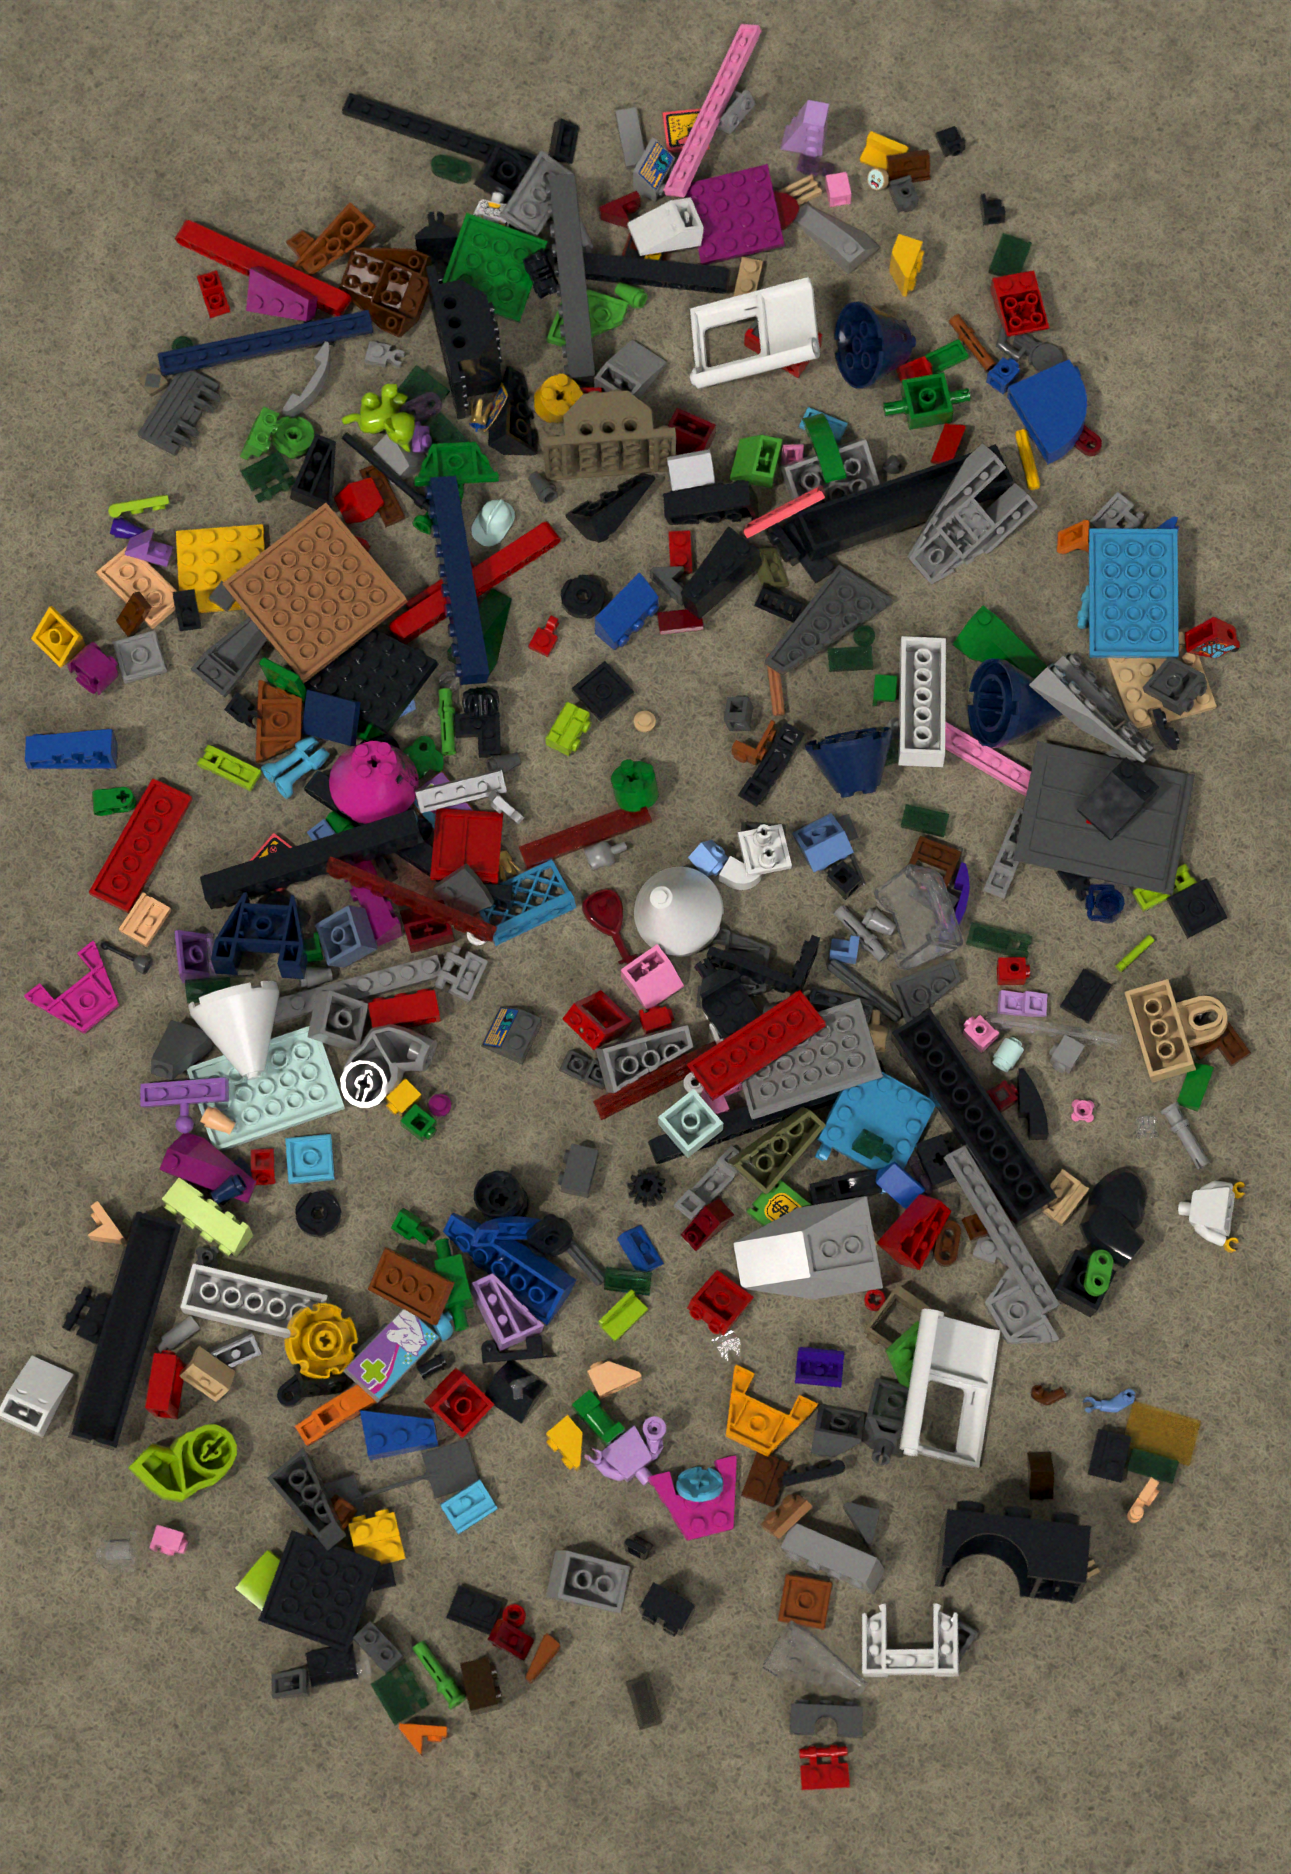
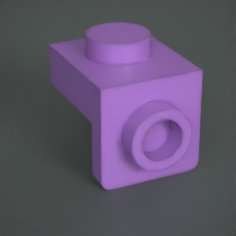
M415 422V431L412 437L413 452L428 453L432 445L429 427L421 426V422Z

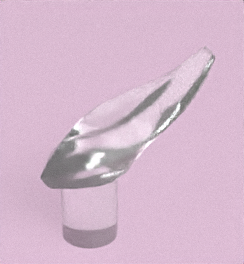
M531 1375L513 1380L510 1386L513 1388L514 1400L523 1399L522 1387L535 1382L539 1376Z

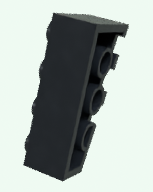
M736 480L730 484L715 483L709 487L697 486L689 490H671L669 493H663L664 516L669 525L699 524L700 520H704L707 523H719L721 519L741 522V518H751V521L759 517L758 497L749 481Z
M728 526L681 591L684 608L698 619H701L762 565L759 549Z

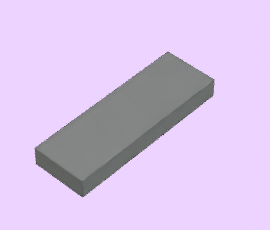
M634 107L615 110L626 170L635 169L645 151L637 109Z

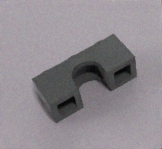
M797 1699L796 1703H791L789 1735L813 1736L815 1722L822 1717H829L837 1724V1737H862L863 1707L858 1706L857 1702H844V1706L834 1705V1701L822 1700L820 1704H810V1700Z

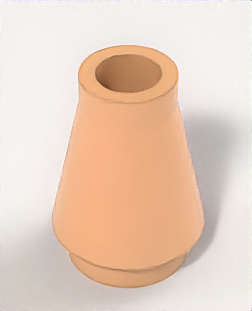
M210 1106L207 1107L200 1120L201 1123L205 1124L204 1127L225 1132L229 1135L236 1124L219 1109Z

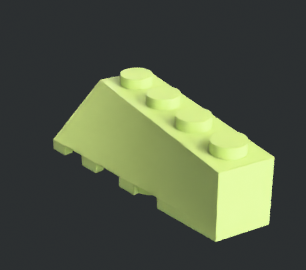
M178 1178L162 1198L165 1204L164 1209L173 1216L178 1214L184 1218L182 1222L193 1230L194 1227L199 1229L201 1237L209 1243L215 1241L220 1245L218 1249L228 1257L230 1254L237 1257L253 1237L249 1225L244 1222L240 1224L235 1216L228 1211L224 1214L221 1212L222 1208L211 1199L205 1200L201 1192L181 1178Z

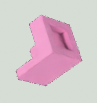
M847 173L826 175L825 187L829 206L835 207L851 204V190Z

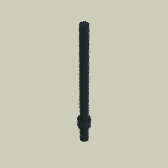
M348 432L343 435L342 439L413 499L417 507L428 512L430 503L425 495L415 491Z

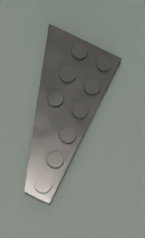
M838 565L765 659L764 664L783 676L893 603V599L841 565Z

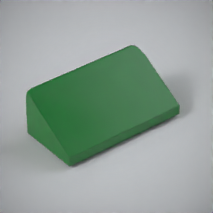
M1194 1063L1196 1070L1187 1072L1177 1102L1180 1106L1198 1112L1214 1067Z

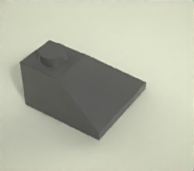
M819 1404L811 1453L822 1457L834 1458L861 1443L865 1412Z

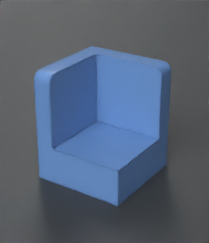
M851 935L850 941L832 939L829 961L836 959L839 962L856 964L860 937Z

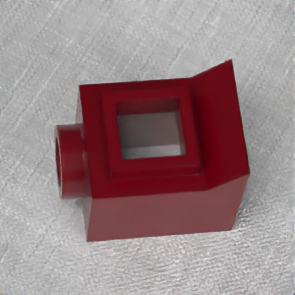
M1006 1080L986 1091L1000 1113L1017 1103V1095L1019 1093L1012 1083L1008 1085Z

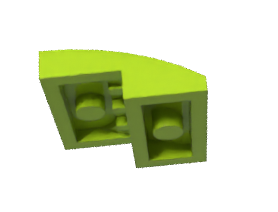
M269 1549L260 1557L235 1588L261 1611L281 1560Z

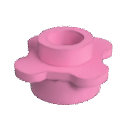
M1074 1100L1072 1102L1073 1113L1071 1119L1075 1122L1079 1120H1085L1087 1123L1092 1122L1094 1119L1092 1115L1094 1103L1090 1100Z

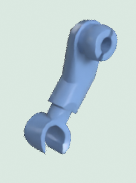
M1126 1389L1111 1400L1101 1399L1096 1401L1092 1397H1086L1083 1402H1091L1093 1407H1086L1085 1411L1091 1413L1094 1409H1099L1104 1412L1117 1413L1134 1402L1135 1392L1132 1389Z

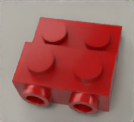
M716 1270L691 1299L687 1309L690 1310L689 1313L695 1320L702 1319L706 1322L712 1333H720L724 1336L754 1297L720 1271Z

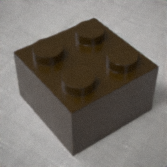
M488 1657L460 1663L471 1715L500 1710L499 1704L503 1703L500 1687H495L494 1680L498 1679L495 1663H490Z

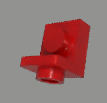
M274 1149L251 1150V1176L257 1182L256 1185L275 1184Z

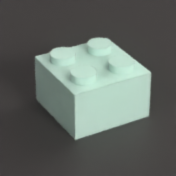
M694 1089L658 1117L659 1126L687 1158L723 1130V1122Z

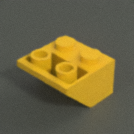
M898 234L891 252L889 272L902 296L907 297L909 290H914L917 280L915 278L917 272L920 273L922 269L925 251L922 250L923 241Z

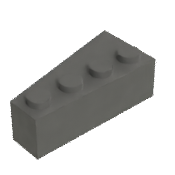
M302 1448L267 1479L328 1551L346 1534L313 1459Z

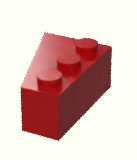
M919 1194L878 1240L877 1244L898 1264L920 1271L951 1210L940 1200Z

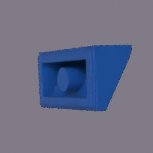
M895 1161L877 1171L876 1183L905 1209L909 1207L919 1194L925 1191V1188Z
M641 1225L624 1231L617 1238L639 1277L664 1264Z

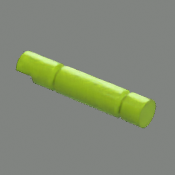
M1147 935L1115 967L1120 972L1126 969V966H1129L1154 942L1153 937Z

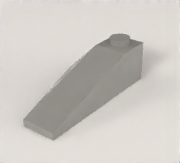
M806 203L799 208V213L794 222L848 274L879 249V246L865 232Z

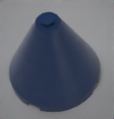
M991 658L982 662L975 671L969 688V692H974L973 705H968V718L972 733L982 746H989L990 748L1003 747L1062 715L1060 711L1029 686L1035 678L1004 659Z

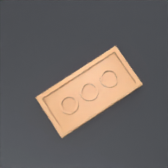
M125 547L96 573L125 603L128 602L133 593L140 591L152 607L144 622L153 629L175 611L173 592L177 590L147 561L126 556L125 551L127 547Z

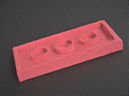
M820 485L745 524L743 532L746 538L824 499L826 492L823 486Z

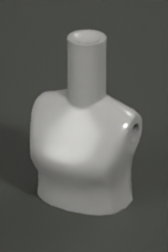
M604 840L593 847L584 849V853L591 866V870L594 871L597 868L614 864L615 854L627 850L625 842L610 846Z

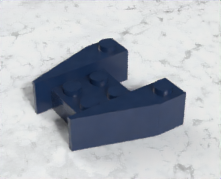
M243 892L214 941L211 963L215 973L238 975L243 951L279 953L277 965L281 977L304 979L308 957L295 896L291 895L289 906L252 904L247 892Z

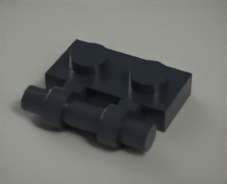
M84 1287L82 1292L77 1294L75 1298L76 1303L71 1312H67L64 1318L66 1321L62 1328L70 1332L74 1324L79 1326L76 1335L95 1345L108 1298L97 1294L95 1300L92 1301L88 1299L92 1290ZM86 1306L90 1309L83 1320L78 1316L83 1307Z

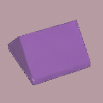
M176 930L175 940L178 968L182 983L216 979L217 974L211 963L214 946L213 935Z

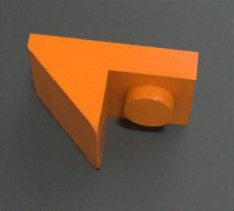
M1083 520L1059 531L1057 552L1066 554L1075 549L1089 552L1090 522Z
M399 1723V1730L421 1756L423 1737H428V1742H442V1738L447 1739L448 1728L446 1726Z

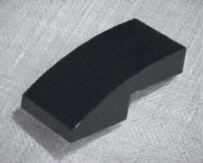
M1158 707L1148 709L1151 723L1159 739L1169 750H1178L1177 744L1180 743L1178 732L1174 731V728L1164 727V724H1167L1165 712L1161 711V708Z

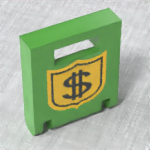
M779 1180L776 1184L777 1188L774 1186L767 1195L762 1192L752 1203V1206L758 1211L755 1212L753 1209L748 1208L746 1213L760 1225L765 1226L797 1208L812 1205L783 1181Z

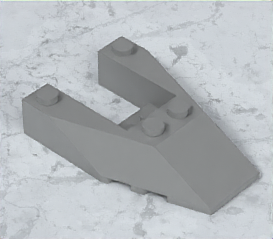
M983 443L966 458L929 516L907 556L930 584L955 572L953 569L964 563L968 565L973 562V558L984 552L986 554L991 552L1038 508L1031 497L1014 483L987 510L984 511L974 497L1006 468L996 454Z

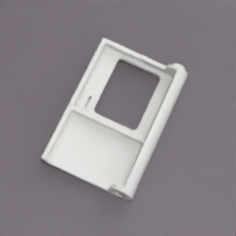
M921 1309L900 1449L904 1450L903 1454L909 1456L920 1454L962 1466L979 1468L1000 1330L988 1329L944 1316L943 1312L938 1310ZM930 1380L957 1387L964 1391L954 1453L922 1445L919 1442L927 1386Z

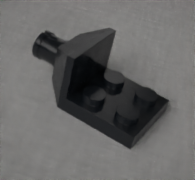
M433 211L427 214L428 226H425L415 235L417 251L431 257V263L435 265L436 273L441 272L443 281L458 233L449 226L444 225V213L437 211V220L435 221Z
M707 957L703 959L704 963L700 961L694 966L695 970L702 977L699 1005L721 1039L724 1040L761 1016V1014L741 985L740 973L722 968L717 970L712 964L711 959Z

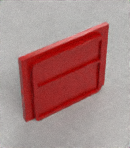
M436 809L430 880H442L464 864H468L483 883L498 884L503 813Z

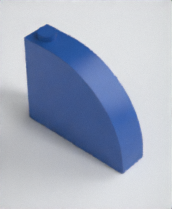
M1070 359L1008 386L1007 398L1046 463L1050 464L1067 454L1074 447L1076 441L1079 440L1086 421L1087 394L1078 367L1076 365L1073 366Z

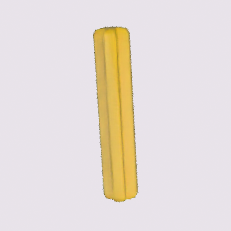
M1026 429L1017 430L1015 437L1028 489L1031 491L1040 488V481Z

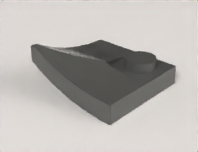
M464 864L433 887V891L463 920L484 908L491 907L494 903L488 889L468 864Z

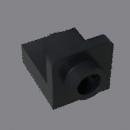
M956 126L936 132L935 137L945 157L950 155L957 156L965 150L966 141L964 137H960Z

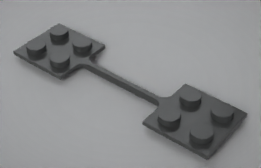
M463 1440L422 1453L426 1472L419 1477L365 1494L358 1490L354 1475L326 1483L324 1486L330 1500L336 1494L358 1509L353 1516L354 1518L366 1515L363 1501L367 1497L417 1481L427 1480L431 1484L434 1497L438 1498L463 1490L477 1481L478 1476L467 1440Z

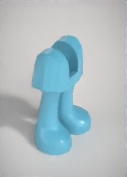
M314 736L295 743L296 750L275 763H267L261 767L264 776L271 783L275 782L277 790L285 799L292 796L293 784L297 779L310 770H318L330 755L325 748H321L310 757L307 756L319 744ZM300 759L303 761L294 769L280 777V775L291 765H293Z

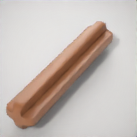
M767 666L773 715L782 716L785 713L781 675Z

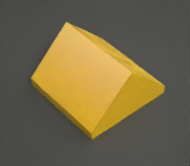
M49 606L31 637L60 668L86 646L82 635L53 606Z

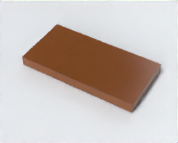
M385 1247L368 1290L424 1321L437 1326L455 1282L393 1249Z

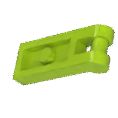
M168 494L114 503L109 506L108 513L111 517L116 518L120 516L121 512L131 511V514L143 513V508L152 507L153 511L165 509V504H169Z
M211 745L206 746L203 758H199L197 762L200 768L208 770L250 792L262 774L261 770ZM213 757L218 758L215 764L211 762Z
M1187 864L1181 865L1177 869L1172 895L1197 883L1196 879L1189 874L1190 869ZM1181 876L1184 882L1179 883L1177 877ZM1140 888L1132 892L1143 912L1166 901L1171 896Z

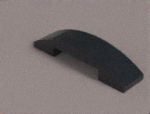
M785 722L775 737L773 745L752 777H749L738 796L753 806L758 807L792 758L804 733Z

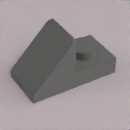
M653 567L650 569V579L682 606L681 591L685 586L680 582H676L684 575V567Z

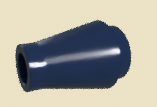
M238 1173L234 1176L231 1174L211 1192L214 1201L219 1204L225 1200L242 1195L247 1186Z

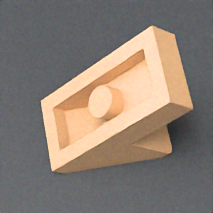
M97 1201L90 1207L94 1213L91 1214V1217L98 1226L100 1224L103 1225L88 1234L90 1240L123 1245L125 1243L124 1237L100 1203Z

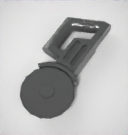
M1001 324L996 347L1018 362L1025 354L1028 356V364H1033L1039 372L1063 362V355L1058 347L1052 344H1043L1042 341L1037 343L1026 334L1015 335L1013 346L1020 350L1019 352L1006 344L1007 335Z

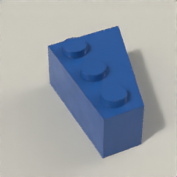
M360 1410L369 1460L439 1447L433 1419Z

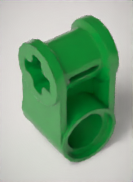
M127 787L97 789L92 792L93 811L96 816L129 812L135 808L137 803L132 791ZM127 796L128 798H126V802L122 803L124 797Z

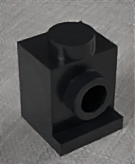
M844 861L839 865L834 864L827 871L826 881L844 900L861 886L862 878ZM844 878L846 882L842 884L839 879Z

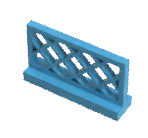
M551 859L498 884L512 885L515 897L518 891L529 894L526 903L514 900L515 906L523 908L521 914L517 916L511 915L508 909H506L505 913L494 910L496 905H492L491 908H484L478 912L495 946L575 909L576 903L574 896L567 888ZM551 867L553 871L551 880L541 878L542 871ZM525 879L534 881L531 890L520 887L521 882ZM538 882L549 885L546 894L535 891ZM555 886L562 888L564 894L556 897L550 895L552 887ZM532 896L544 898L542 904L538 906L530 905ZM492 914L503 917L500 924L492 927L490 924Z

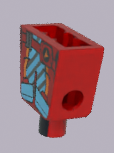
M1212 617L1185 632L1186 651L1189 654L1218 658L1229 651L1237 652L1240 648V641L1237 639L1235 627L1216 617Z

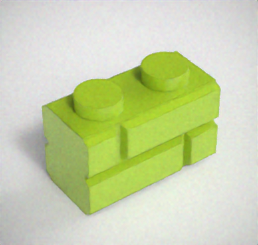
M566 702L545 738L546 745L567 756H570L572 751L576 752L581 744L579 738L583 732L587 733L591 727L590 713L570 702Z

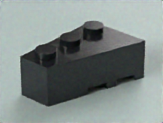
M315 434L292 487L291 500L316 510L324 503H327L332 509L336 441Z

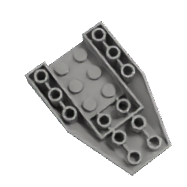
M1067 652L1055 664L1049 665L1029 684L1031 688L1081 730L1144 763L1156 752L1152 742L1143 736L1112 697V692L1106 686H1101L1096 681L1097 677L1090 670H1086L1081 665V660L1075 654Z
M867 1196L797 1208L733 1243L742 1289L807 1299H820L883 1288Z

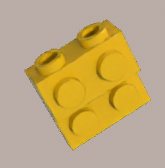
M389 1509L375 1512L376 1517L366 1519V1515L352 1518L353 1523H349L348 1526L355 1553L380 1561V1565L405 1559L394 1512L389 1513Z

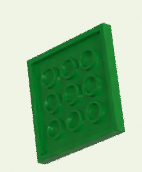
M466 213L443 283L456 280L464 281L487 295L488 302L493 303L495 315L520 323L533 286L529 274L525 271L523 259L542 247L545 251L548 241Z

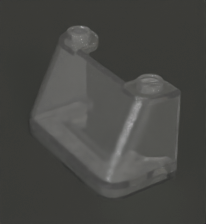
M909 864L874 891L878 908L892 913L903 948H900L894 954L895 963L899 969L910 970L955 951L963 945V937L945 882L936 870Z

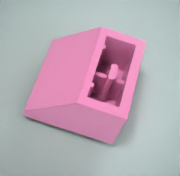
M658 944L621 969L622 980L646 1011L659 1005L684 987L671 961Z

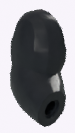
M1117 1169L1105 1175L1090 1193L1087 1211L1079 1225L1085 1243L1094 1251L1106 1250L1113 1258V1263L1122 1268H1125L1145 1242L1135 1229L1142 1224L1148 1195L1143 1180L1135 1172L1127 1169Z

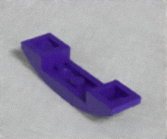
M961 862L954 885L955 890L962 892L952 924L949 926L942 923L935 951H940L950 942L963 920L969 897V874L966 863Z

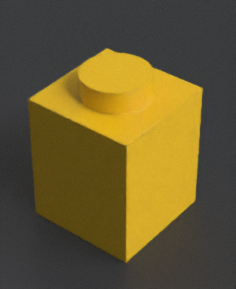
M405 1078L386 1096V1102L388 1103L386 1107L393 1115L398 1113L402 1117L421 1099V1093Z

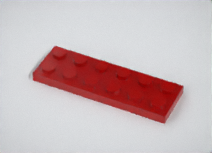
M152 778L89 890V894L124 912L130 913L191 804L192 796Z
M799 990L689 1062L687 1067L711 1100L714 1101L824 1028L826 1024L805 995Z

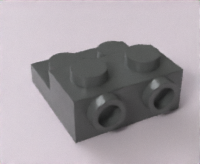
M1168 657L1142 688L1144 693L1161 701L1163 707L1181 716L1184 711L1189 712L1194 705L1193 700L1198 695L1202 696L1206 692L1207 681L1205 675L1173 657Z

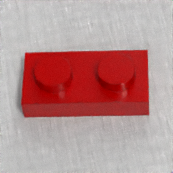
M690 530L669 531L670 567L682 566L684 567V574H692Z

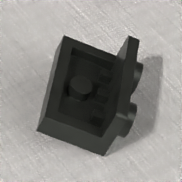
M294 1364L293 1369L300 1383L298 1391L300 1398L334 1395L343 1392L347 1375L344 1372L340 1374L330 1372L329 1378L315 1379L300 1373V1364Z

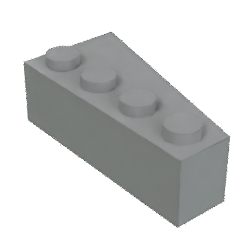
M675 1025L597 1048L596 1052L606 1092L615 1093L627 1084L638 1080L639 1077L693 1048L688 1025Z
M797 1523L789 1529L781 1545L782 1550L786 1553L785 1557L795 1562L801 1560L807 1563V1567L815 1571L822 1570L828 1576L839 1581L841 1579L849 1585L860 1590L862 1589L874 1595L885 1571L878 1558Z

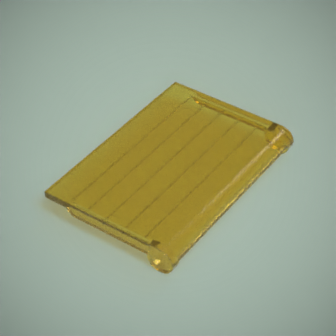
M1134 1401L1124 1435L1132 1437L1129 1449L1190 1466L1201 1421Z

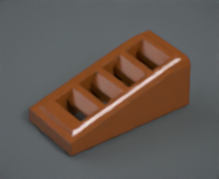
M548 1633L543 1636L526 1674V1681L528 1683H533L561 1649L560 1643Z

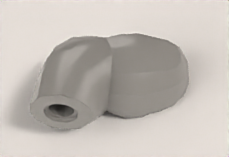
M394 1024L372 1028L362 1044L350 1053L344 1065L341 1076V1090L344 1097L352 1105L360 1108H370L380 1104L401 1083L404 1071L427 1070L434 1057L437 1041L409 1028Z

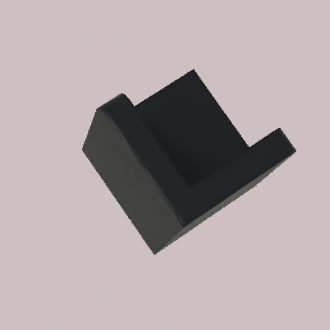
M981 194L979 204L983 225L1004 223L1006 212L1005 206L1001 205V200H986V195Z

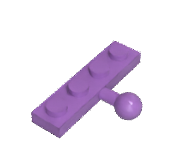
M225 1077L141 1084V1107L180 1105V1117L177 1118L175 1123L176 1129L180 1133H189L194 1126L192 1118L189 1117V1104L229 1101V1079Z

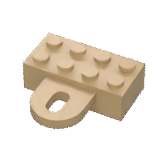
M1169 979L1125 992L1152 1083L1196 1070L1190 1047L1213 1041L1219 1038L1226 1030L1228 1024L1227 1011L1218 999L1211 996H1198L1176 1003ZM1210 1011L1218 1014L1217 1020L1202 1026L1194 1023V1018L1199 1014Z

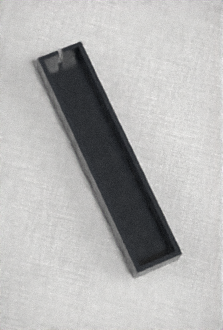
M997 445L989 446L988 448L1003 463L1004 460ZM973 452L797 512L794 526L810 561L926 522L966 458ZM1006 464V468L974 497L978 503L1001 496L1012 486L1014 480Z
M138 1211L133 1215L68 1438L85 1443L94 1440L93 1445L112 1451L117 1448L181 1224Z

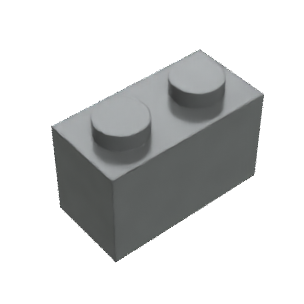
M571 1144L570 1150L566 1149L563 1163H566L565 1172L560 1171L558 1185H561V1192L588 1198L599 1156L598 1149Z

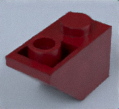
M719 1198L706 1205L681 1233V1236L697 1251L722 1230L734 1214Z

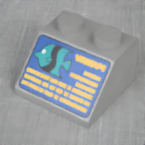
M653 137L633 171V192L637 190L640 195L656 202L659 195H664L663 189L675 166V157Z

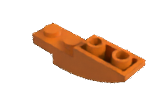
M356 1385L313 1411L312 1415L297 1424L295 1428L306 1446H310L346 1421H351L360 1415V1410L366 1411L377 1402L360 1386Z

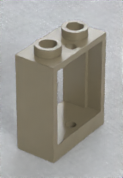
M900 1285L895 1287L867 1325L864 1332L867 1335V1340L872 1344H880L886 1349L893 1343L874 1329L895 1300L919 1317L921 1316V1309H932Z

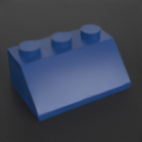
M638 573L594 618L595 634L614 651L619 646L623 647L628 642L629 635L633 631H639L644 625V620L648 616L652 617L659 609V597L641 573Z

